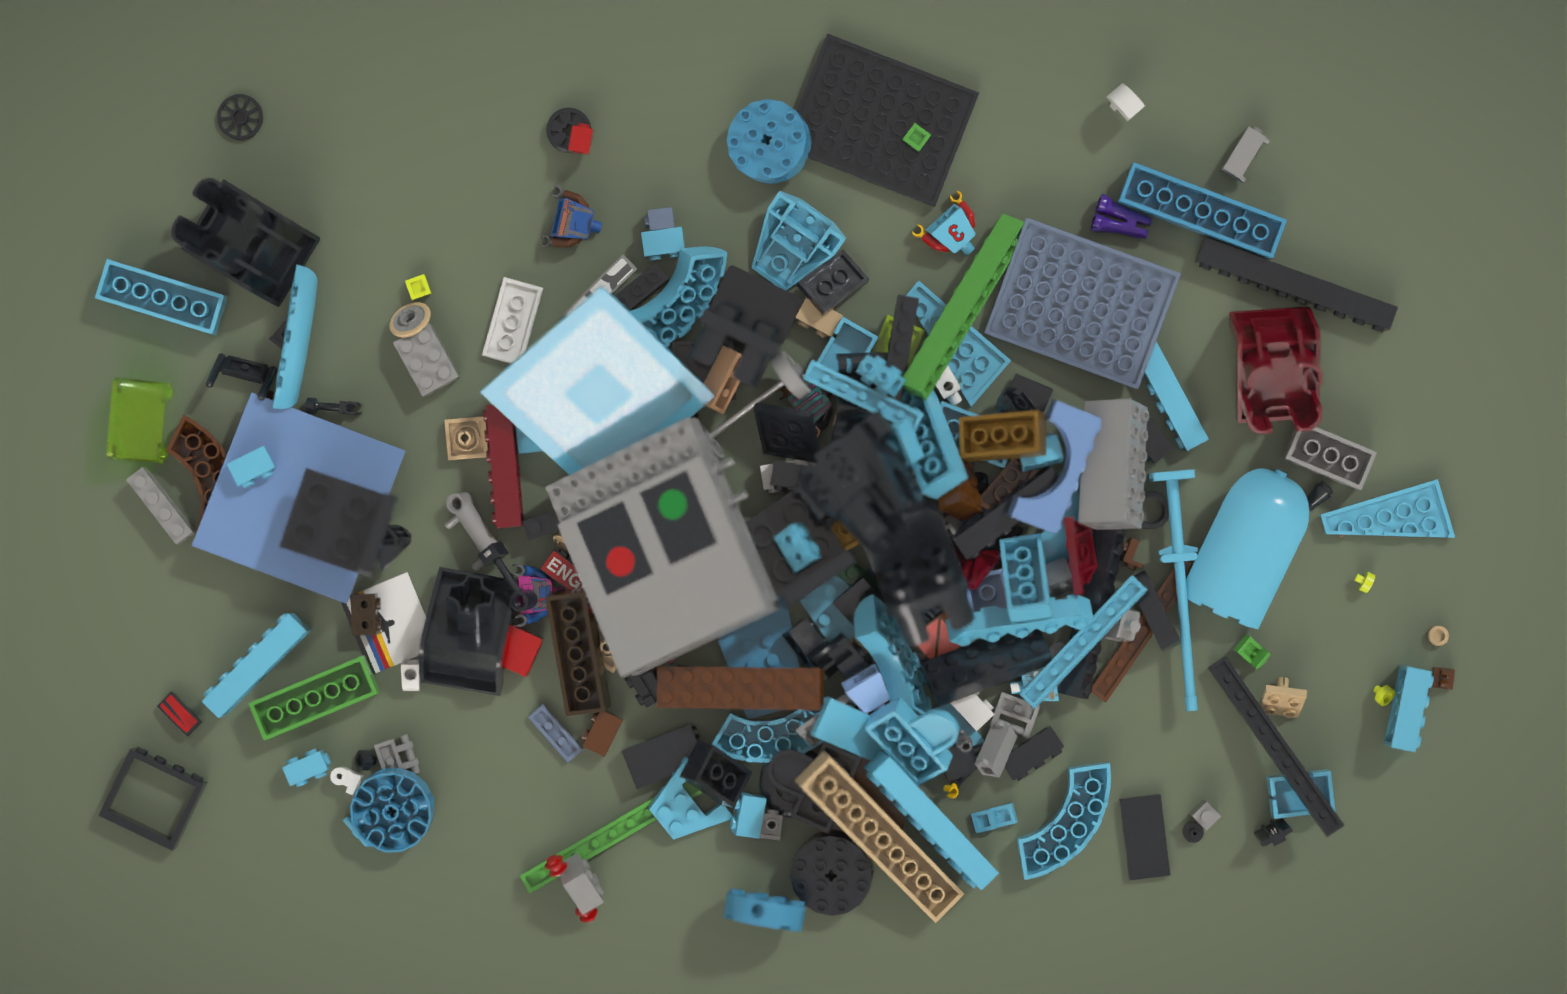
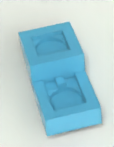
M1013 802L971 813L976 833L1018 822Z

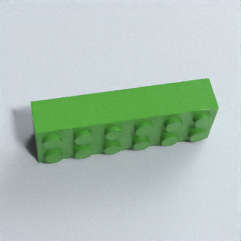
M363 655L248 704L265 741L380 693L367 658Z

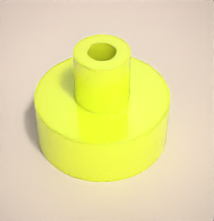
M1366 572L1364 576L1357 574L1354 581L1360 583L1359 590L1368 593L1375 580V575L1370 572Z
M1378 685L1373 690L1376 693L1375 701L1381 706L1388 705L1395 696V690L1389 685H1385L1382 688Z

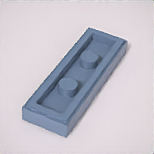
M544 704L528 716L529 720L567 763L583 750Z

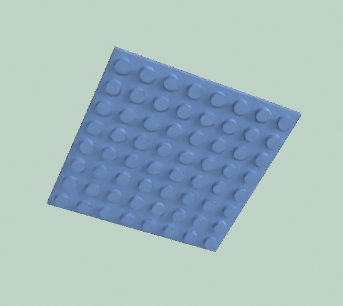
M251 392L192 546L347 604L359 573L279 547L305 470L308 468L382 494H389L406 451L292 407L275 409L273 408V400L265 398V400L261 401L257 398V394ZM265 446L276 467L273 470L274 474L265 479H262V477L255 479V484L247 488L243 486L238 487L227 464Z

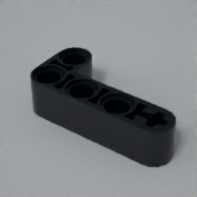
M1146 570L1134 575L1148 589L1138 600V603L1161 650L1165 652L1181 644V640Z

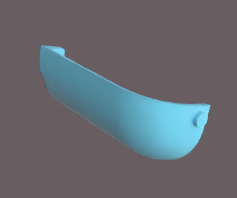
M1264 468L1255 469L1242 476L1232 486L1198 553V558L1195 560L1186 578L1188 600L1199 606L1202 604L1213 609V613L1226 619L1230 616L1238 619L1237 622L1239 624L1259 629L1305 534L1309 521L1307 497L1296 482L1286 477V472L1280 469L1275 471Z

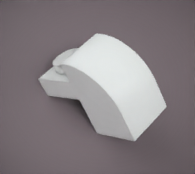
M1123 83L1106 96L1111 102L1109 106L1114 112L1118 110L1126 121H1129L1145 106L1135 93Z

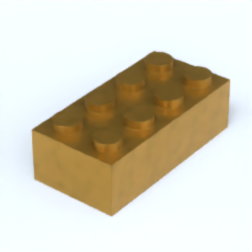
M1038 410L959 417L960 458L967 462L1047 456L1046 415Z

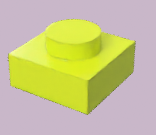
M425 274L405 281L412 300L432 294Z

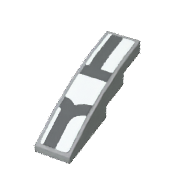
M623 254L564 313V316L566 317L601 285L613 295L632 276L637 268Z

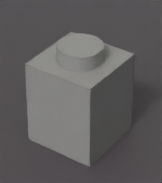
M1205 800L1189 813L1206 831L1221 817Z

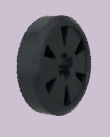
M562 108L556 111L548 120L546 128L547 137L552 146L561 152L573 153L568 150L571 136H567V133L563 132V130L567 129L568 125L577 126L578 123L588 124L591 128L587 116L575 108Z

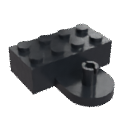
M824 741L818 756L824 751L853 780L862 757ZM793 749L779 751L770 760L768 775L771 782L777 788L799 797L791 817L829 833L834 820L794 781L815 759Z

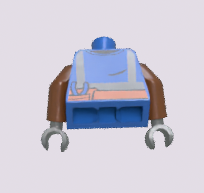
M555 185L554 188L559 189L560 193L558 195L551 193L555 199H559L550 236H541V238L548 239V244L541 246L548 248L553 245V247L569 248L580 244L582 239H588L590 232L598 234L602 223L592 220L594 211L589 209L587 201L580 194L568 190L563 191L560 186Z

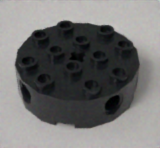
M830 830L829 833H816L802 844L793 859L790 877L795 894L800 901L805 902V906L816 913L834 916L848 913L862 903L870 890L874 867L872 859L846 832ZM830 870H833L834 876L829 873Z

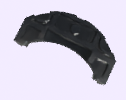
M397 524L388 525L379 552L380 570L386 569L411 544L412 535L408 529Z

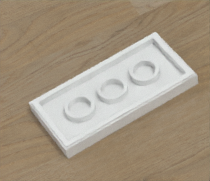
M506 277L503 278L482 356L512 364L526 352L544 288Z

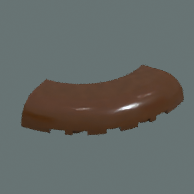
M183 415L166 452L177 458L190 471L197 486L201 508L198 525L194 533L196 534L227 453L207 429L193 419Z

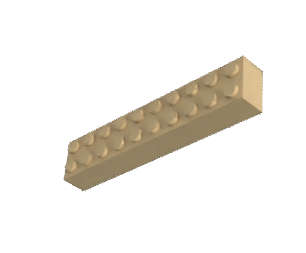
M824 751L794 780L935 923L964 895L943 871Z

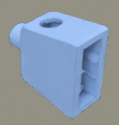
M876 664L871 665L841 683L846 694L864 713L872 710L874 712L884 707V703L890 699Z

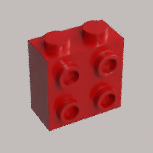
M511 624L505 648L503 667L524 677L528 676L544 638L522 628L514 627Z

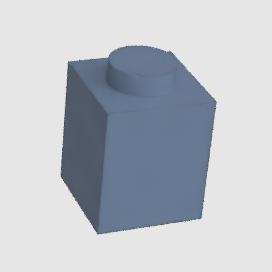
M672 207L648 210V215L644 216L646 228L650 227V231L675 228Z

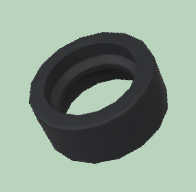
M1145 491V499L1153 498L1160 502L1162 514L1154 522L1143 520L1141 527L1157 529L1168 521V500L1156 491Z

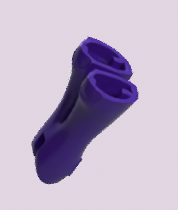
M1101 194L1095 209L1096 214L1092 219L1090 231L1117 233L1138 239L1147 238L1148 231L1135 226L1136 224L1150 226L1152 221L1150 217L1125 208L1107 195ZM1097 213L1124 220L1125 222L1115 221L1102 215H1099Z

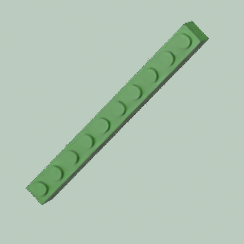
M1002 214L995 222L994 228L984 240L980 252L975 255L973 263L969 270L964 273L960 285L955 288L951 300L944 306L943 313L934 323L931 333L924 339L922 347L918 354L914 356L908 371L903 374L902 377L906 380L903 388L906 392L924 400L928 399L1010 263L1024 225L1023 221Z

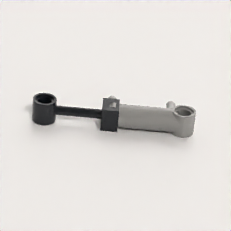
M467 492L451 494L447 498L446 506L455 515L445 522V527L451 529L460 521L480 551L478 554L480 559L472 564V568L478 571L483 566L496 565L514 592L510 597L511 607L517 612L534 608L537 604L536 593L530 589H521L502 560L509 554L508 550L502 542H497L475 508L473 497Z

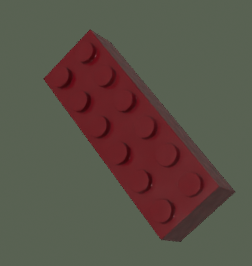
M486 405V410H483V420L487 423L488 430H485L484 433L485 442L489 443L490 448L489 451H486L487 463H491V471H488L489 483H493L490 501L491 504H495V512H492V523L496 524L497 528L524 526L522 522L524 521L516 426L495 405Z

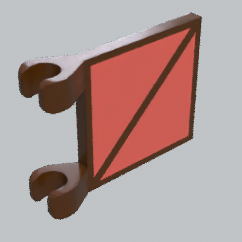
M945 610L925 624L930 635L929 641L916 645L927 660L964 647L949 641L946 624L948 617Z

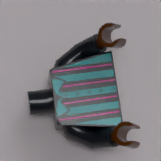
M810 382L813 392L803 400H799L786 386L778 389L777 391L780 390L783 393V396L779 398L780 400L787 398L794 409L811 411L813 413L818 437L829 424L833 410L831 406L833 404L828 398L834 393Z

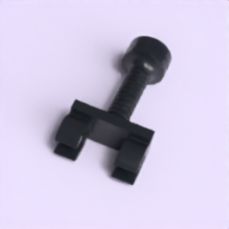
M308 397L305 408L307 414H316L318 410L339 411V414L359 416L362 413L354 412V406L363 405L353 401H340V404L318 402L317 398Z

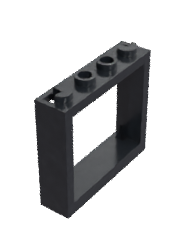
M137 746V749L132 748L129 750L98 816L173 851L177 848L208 782L204 781V778L199 776V774L192 773L191 775L185 772L184 767L177 764L172 766L166 763L167 759L158 755L153 757L148 754V750ZM134 758L196 787L172 837L111 809Z

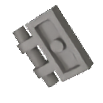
M407 733L400 735L402 743L396 745L394 738L374 744L382 769L411 768V771L415 774L420 772L418 766L420 763L418 758H415L412 749L414 746L412 740H409ZM405 751L408 761L402 762L399 752Z

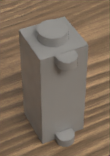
M1248 126L1224 163L1221 171L1235 180L1245 183L1247 179L1243 177L1244 172L1262 143L1268 145L1270 142L1262 135L1263 131L1255 126L1252 128Z
M1002 721L992 723L975 762L982 775L1000 778L1017 739V735L1009 724Z

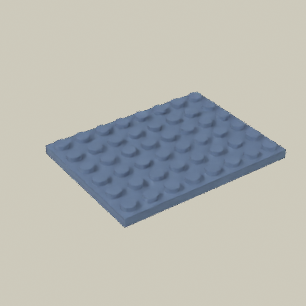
M1026 217L984 333L1139 389L1182 273Z

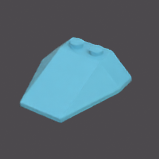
M779 191L767 209L751 268L774 285L788 290L832 258L842 246L846 237L833 221L801 198Z

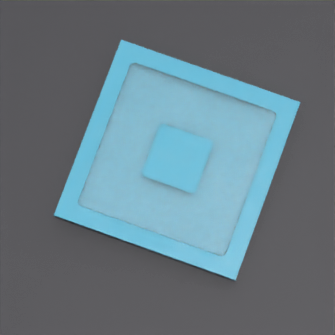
M602 285L481 390V393L569 475L681 420L692 417L715 397L713 392Z

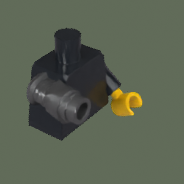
M959 730L955 743L947 748L953 755L948 769L944 771V775L948 783L950 782V785H945L943 790L949 792L947 794L949 798H956L959 792L958 788L978 769L975 765L976 757H978L984 744L980 743L973 746L972 739L964 730Z

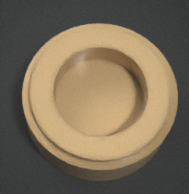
M1432 626L1427 632V639L1432 645L1442 646L1448 641L1449 633L1443 626Z

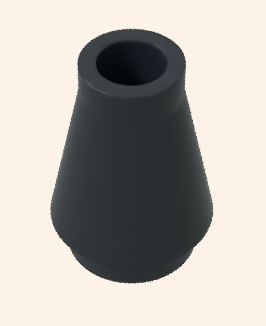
M1321 481L1319 484L1316 483L1307 497L1311 510L1332 497L1331 494L1334 491L1324 481Z

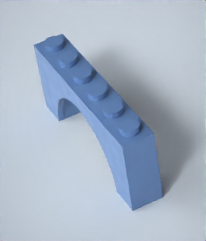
M1051 400L1046 413V420L1055 425L1063 437L1066 450L1063 470L1055 484L1046 492L1029 498L1014 496L1006 515L1054 534L1061 530L1064 523L1062 518L1065 511L1067 512L1071 506V495L1078 488L1079 481L1077 480L1080 473H1083L1087 463L1085 460L1087 455L1093 450V439L1095 434L1097 435L1100 432L1102 418L1060 401Z

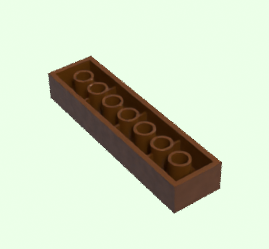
M658 666V708L821 710L824 705L823 668Z

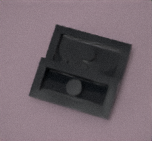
M1017 373L1010 387L1017 388L1016 392L1019 394L1024 392L1032 400L1036 407L1035 411L1038 410L1044 413L1053 392L1052 388Z

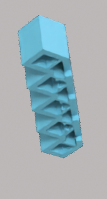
M1074 594L1067 595V599L1055 600V597H1051L1052 617L1011 623L1008 607L1000 609L997 608V605L980 608V612H974V621L963 629L954 631L947 619L949 641L965 647L978 637L989 642H995L1007 633L1023 638L1035 629L1052 634L1062 626L1068 625L1080 630L1094 621L1090 599Z

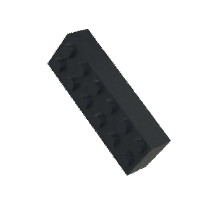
M1035 629L1023 638L1007 633L995 642L982 639L921 663V667L936 705L941 707L1045 667L1051 661V651L1041 631Z

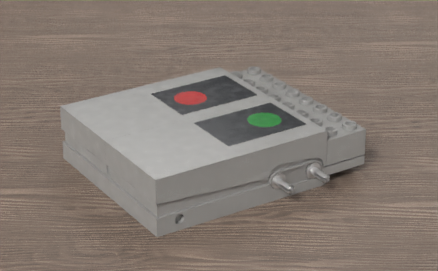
M686 418L545 487L560 522L558 524L559 530L621 677L642 674L781 609L737 505V502L747 498L748 494L746 491H743L733 496L722 470L733 465L734 461L732 458H729L719 463L718 458L713 455L698 419Z

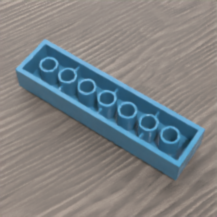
M1135 162L1130 166L1117 200L1118 204L1268 260L1274 257L1287 222L1284 218Z

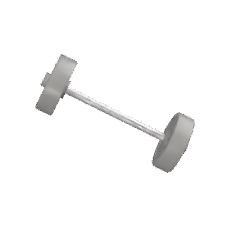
M781 351L771 358V364L781 379L779 382L712 432L699 420L713 455L718 458L719 462L724 459L725 455L715 437L752 410L756 403H761L784 385L799 400H803L813 392L810 382L803 379L805 372L802 367L785 351Z

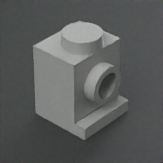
M767 809V812H764L760 838L780 840L783 815L779 814V810ZM774 821L775 827L769 828L768 822Z

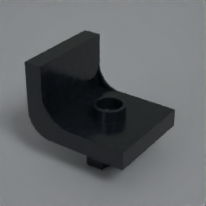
M439 567L420 640V682L497 696L501 695L504 683L503 664L505 648L514 614V609L510 605V597L514 592L504 578Z

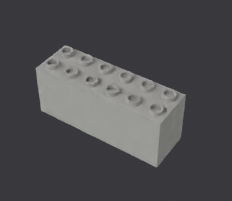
M1131 399L1085 401V412L1102 418L1100 422L1102 426L1100 432L1097 435L1095 434L1093 450L1087 455L1085 460L1087 463L1086 468L1081 473L1078 523L1096 530L1141 529L1144 520L1142 506L1145 500L1143 487L1146 480L1144 468L1147 459L1145 449L1148 439V407Z

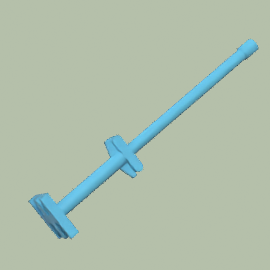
M1194 470L1149 474V482L1166 481L1172 546L1158 552L1161 555V562H1174L1186 711H1196L1198 707L1195 693L1184 561L1196 560L1198 555L1195 552H1198V548L1184 545L1178 480L1195 478Z

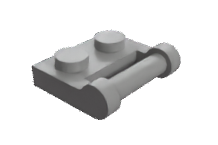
M1001 692L989 726L991 727L992 723L1002 721L1009 724L1016 734L1028 740L1040 705L1034 709L1024 699ZM1000 714L1027 723L1026 727L1023 728L999 719Z

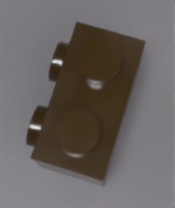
M378 593L350 595L352 636L379 634V630H382V618H378V610H381V597L378 598Z

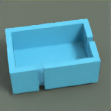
M842 317L834 331V335L837 336L836 339L831 336L817 363L838 371L836 354L868 353L872 350L878 336ZM847 359V370H851V359Z
M1328 769L1309 771L1310 777L1335 811L1331 771ZM1282 774L1266 776L1268 794L1273 797L1269 798L1270 815L1272 818L1310 815Z

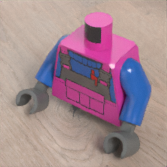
M512 564V566L518 568L517 573L511 574L519 578V587L524 590L530 589L537 596V604L534 608L521 611L520 615L512 617L519 619V624L514 625V627H522L525 624L535 623L546 617L548 611L545 597L552 591L565 590V588H553V579H549V576L537 567Z

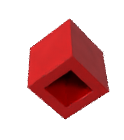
M578 123L577 126L572 125L569 152L590 155L594 130L590 128V125Z

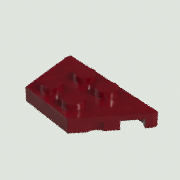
M1063 517L1066 548L1069 554L1068 565L1071 570L1074 595L1084 594L1083 585L1089 584L1092 574L1097 569L1093 532L1091 527L1078 523V521L1074 520V517Z
M954 549L968 584L967 589H976L1001 558L1000 550H980V554L972 560L969 558L967 560L962 558L957 549Z

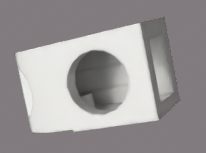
M419 660L402 661L401 677L403 691H420Z
M342 766L335 768L331 772L330 777L335 785L347 786L346 793L355 795L364 775Z

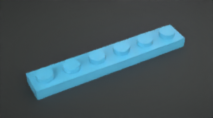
M813 360L803 377L804 380L871 412L881 411L884 418L894 423L909 418L914 432H916L924 415Z

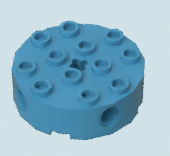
M770 99L752 102L740 110L730 124L727 136L729 156L737 169L754 181L765 184L785 182L799 173L805 165L812 145L809 127L802 116L784 102Z
M384 768L369 775L356 790L350 805L351 823L358 837L370 846L377 848V850L383 852H402L415 846L430 829L435 815L434 797L427 783L415 773L402 768ZM392 807L393 809H396V812L394 813V811L389 810V808Z
M733 888L729 889V892L726 893L722 917L756 926L802 932L806 906H804L805 902L789 900L788 902V897H771L769 894L762 892L745 893V890Z

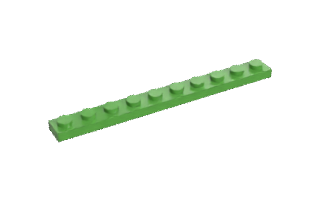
M687 781L682 784L692 798L703 793ZM655 797L555 855H561L564 861L576 853L582 859L586 858V860L599 854L657 820L649 810V805ZM546 860L520 875L529 893L558 877L549 875L550 870L545 869Z

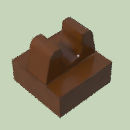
M1433 667L1432 676L1434 679L1432 687L1453 690L1455 669Z

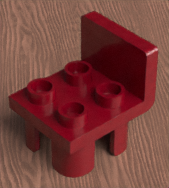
M1293 307L1229 312V326L1236 342L1237 423H1248L1251 430L1258 434L1272 433L1271 421L1291 420L1295 430L1299 432L1310 431L1317 427L1322 419V405L1320 403V385L1323 384V375L1320 369L1321 334L1311 308Z

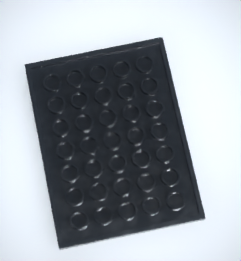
M827 33L797 110L810 130L812 145L808 158L935 208L979 92ZM914 123L931 134L919 152L903 141V138Z

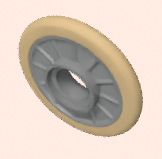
M420 302L410 303L401 307L390 320L389 328L391 333L401 338L419 333L428 324L431 311L426 304Z

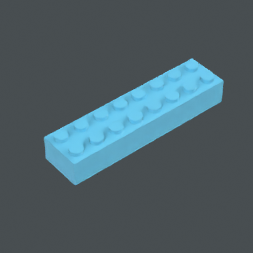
M880 751L863 767L867 771L865 774L867 778L877 787L881 786L879 790L890 801H895L893 805L905 816L909 815L906 819L918 830L922 829L920 834L932 845L936 844L933 848L946 860L949 858L947 863L959 874L963 873L961 875L962 879L973 889L977 886L982 890L999 874L890 756Z

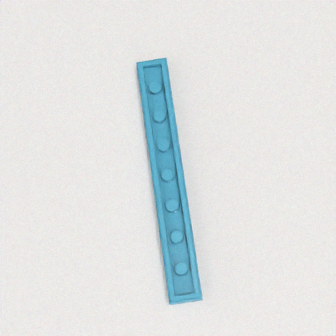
M1131 575L1093 616L1094 621L1086 625L1085 628L1080 629L1019 695L1036 709L1148 589Z

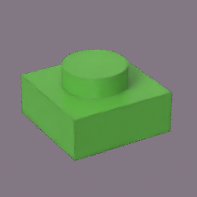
M914 123L903 138V141L919 152L931 134Z

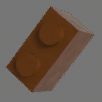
M607 710L594 713L590 721L594 724L591 730L586 729L581 739L585 741L583 747L605 757L624 719Z

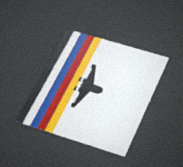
M408 572L356 593H378V598L381 597V610H378V618H382V630H379L377 635L355 636L362 655L366 656L373 674L402 663L403 660L419 656L420 640L426 616ZM349 597L347 604L343 602L341 604L351 626V601Z

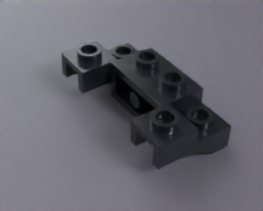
M840 633L828 644L822 642L808 653L810 660L815 662L819 668H823L824 671L836 663L837 667L848 679L875 664L873 660L868 661L865 658L867 657L865 651L860 646L857 648L843 633ZM857 705L855 706V709L862 711Z

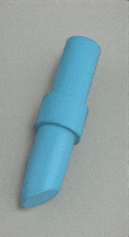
M347 816L343 820V822L349 827V829L352 831V834L356 838H358L359 841L365 847H372L367 842L365 843L361 838L358 837L351 823V817Z

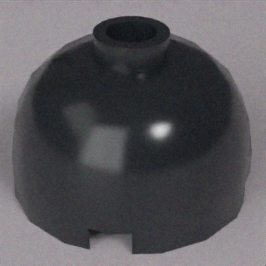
M1015 387L1006 388L996 402L997 414L1035 411L1036 407L1024 392L1021 394L1016 392L1017 388Z

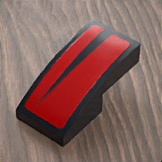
M170 692L157 705L186 736H189L202 723L192 709L187 707L174 692Z

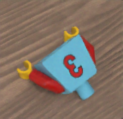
M956 191L959 199L954 200L950 195V202L953 205L925 230L918 224L917 226L921 228V233L915 234L912 231V234L917 238L921 237L922 241L934 250L956 253L961 249L965 255H968L975 248L970 242L976 235L973 230L975 228L974 212L965 201H962L961 192Z

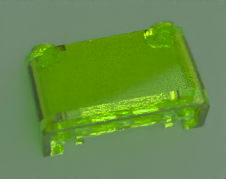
M114 378L107 443L108 459L163 464L164 460L167 459V448H164L162 436L165 403L168 402V399L172 398L173 388L170 387L169 382Z

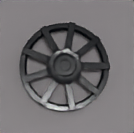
M235 94L226 98L221 103L217 113V121L225 135L232 139L245 140L253 137L261 128L263 112L261 106L254 98L245 94ZM237 98H246L242 108H239ZM233 99L236 109L232 110L225 104ZM249 101H252L256 107L246 111ZM224 108L229 111L231 116L221 117L222 109ZM258 111L259 120L250 118L249 115ZM232 120V124L225 129L221 121ZM248 121L258 123L253 131L247 124ZM235 125L238 126L237 136L229 133ZM243 125L249 131L248 135L241 136Z

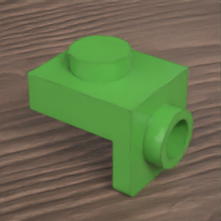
M1248 634L1234 648L1242 658L1256 669L1264 665L1271 655Z

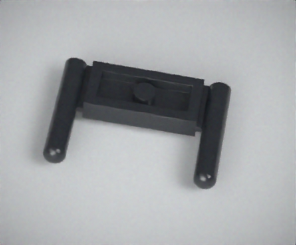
M220 353L208 376L206 386L212 388L219 372H222L223 375L262 384L257 398L263 401L276 375L277 368L274 366L269 368L266 364L230 355L226 357Z

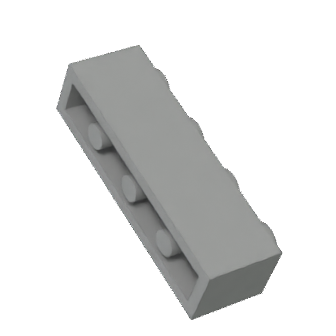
M142 467L126 479L176 545L182 544L195 533L194 527L147 467Z

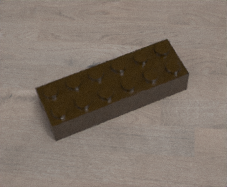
M584 588L552 591L545 599L566 716L605 712L611 706L602 651L600 649L596 616Z

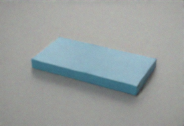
M830 697L826 698L810 735L870 761L882 751V747L865 730L870 715Z

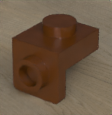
M1129 538L1128 541L1125 540L1123 543L1124 553L1121 561L1125 562L1124 566L1136 570L1137 567H1143V564L1132 560L1140 541Z

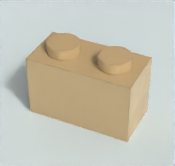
M806 297L795 319L799 320L798 325L805 329H808L810 326L816 330L815 334L826 339L827 336L831 338L843 315L832 309L825 315H822Z

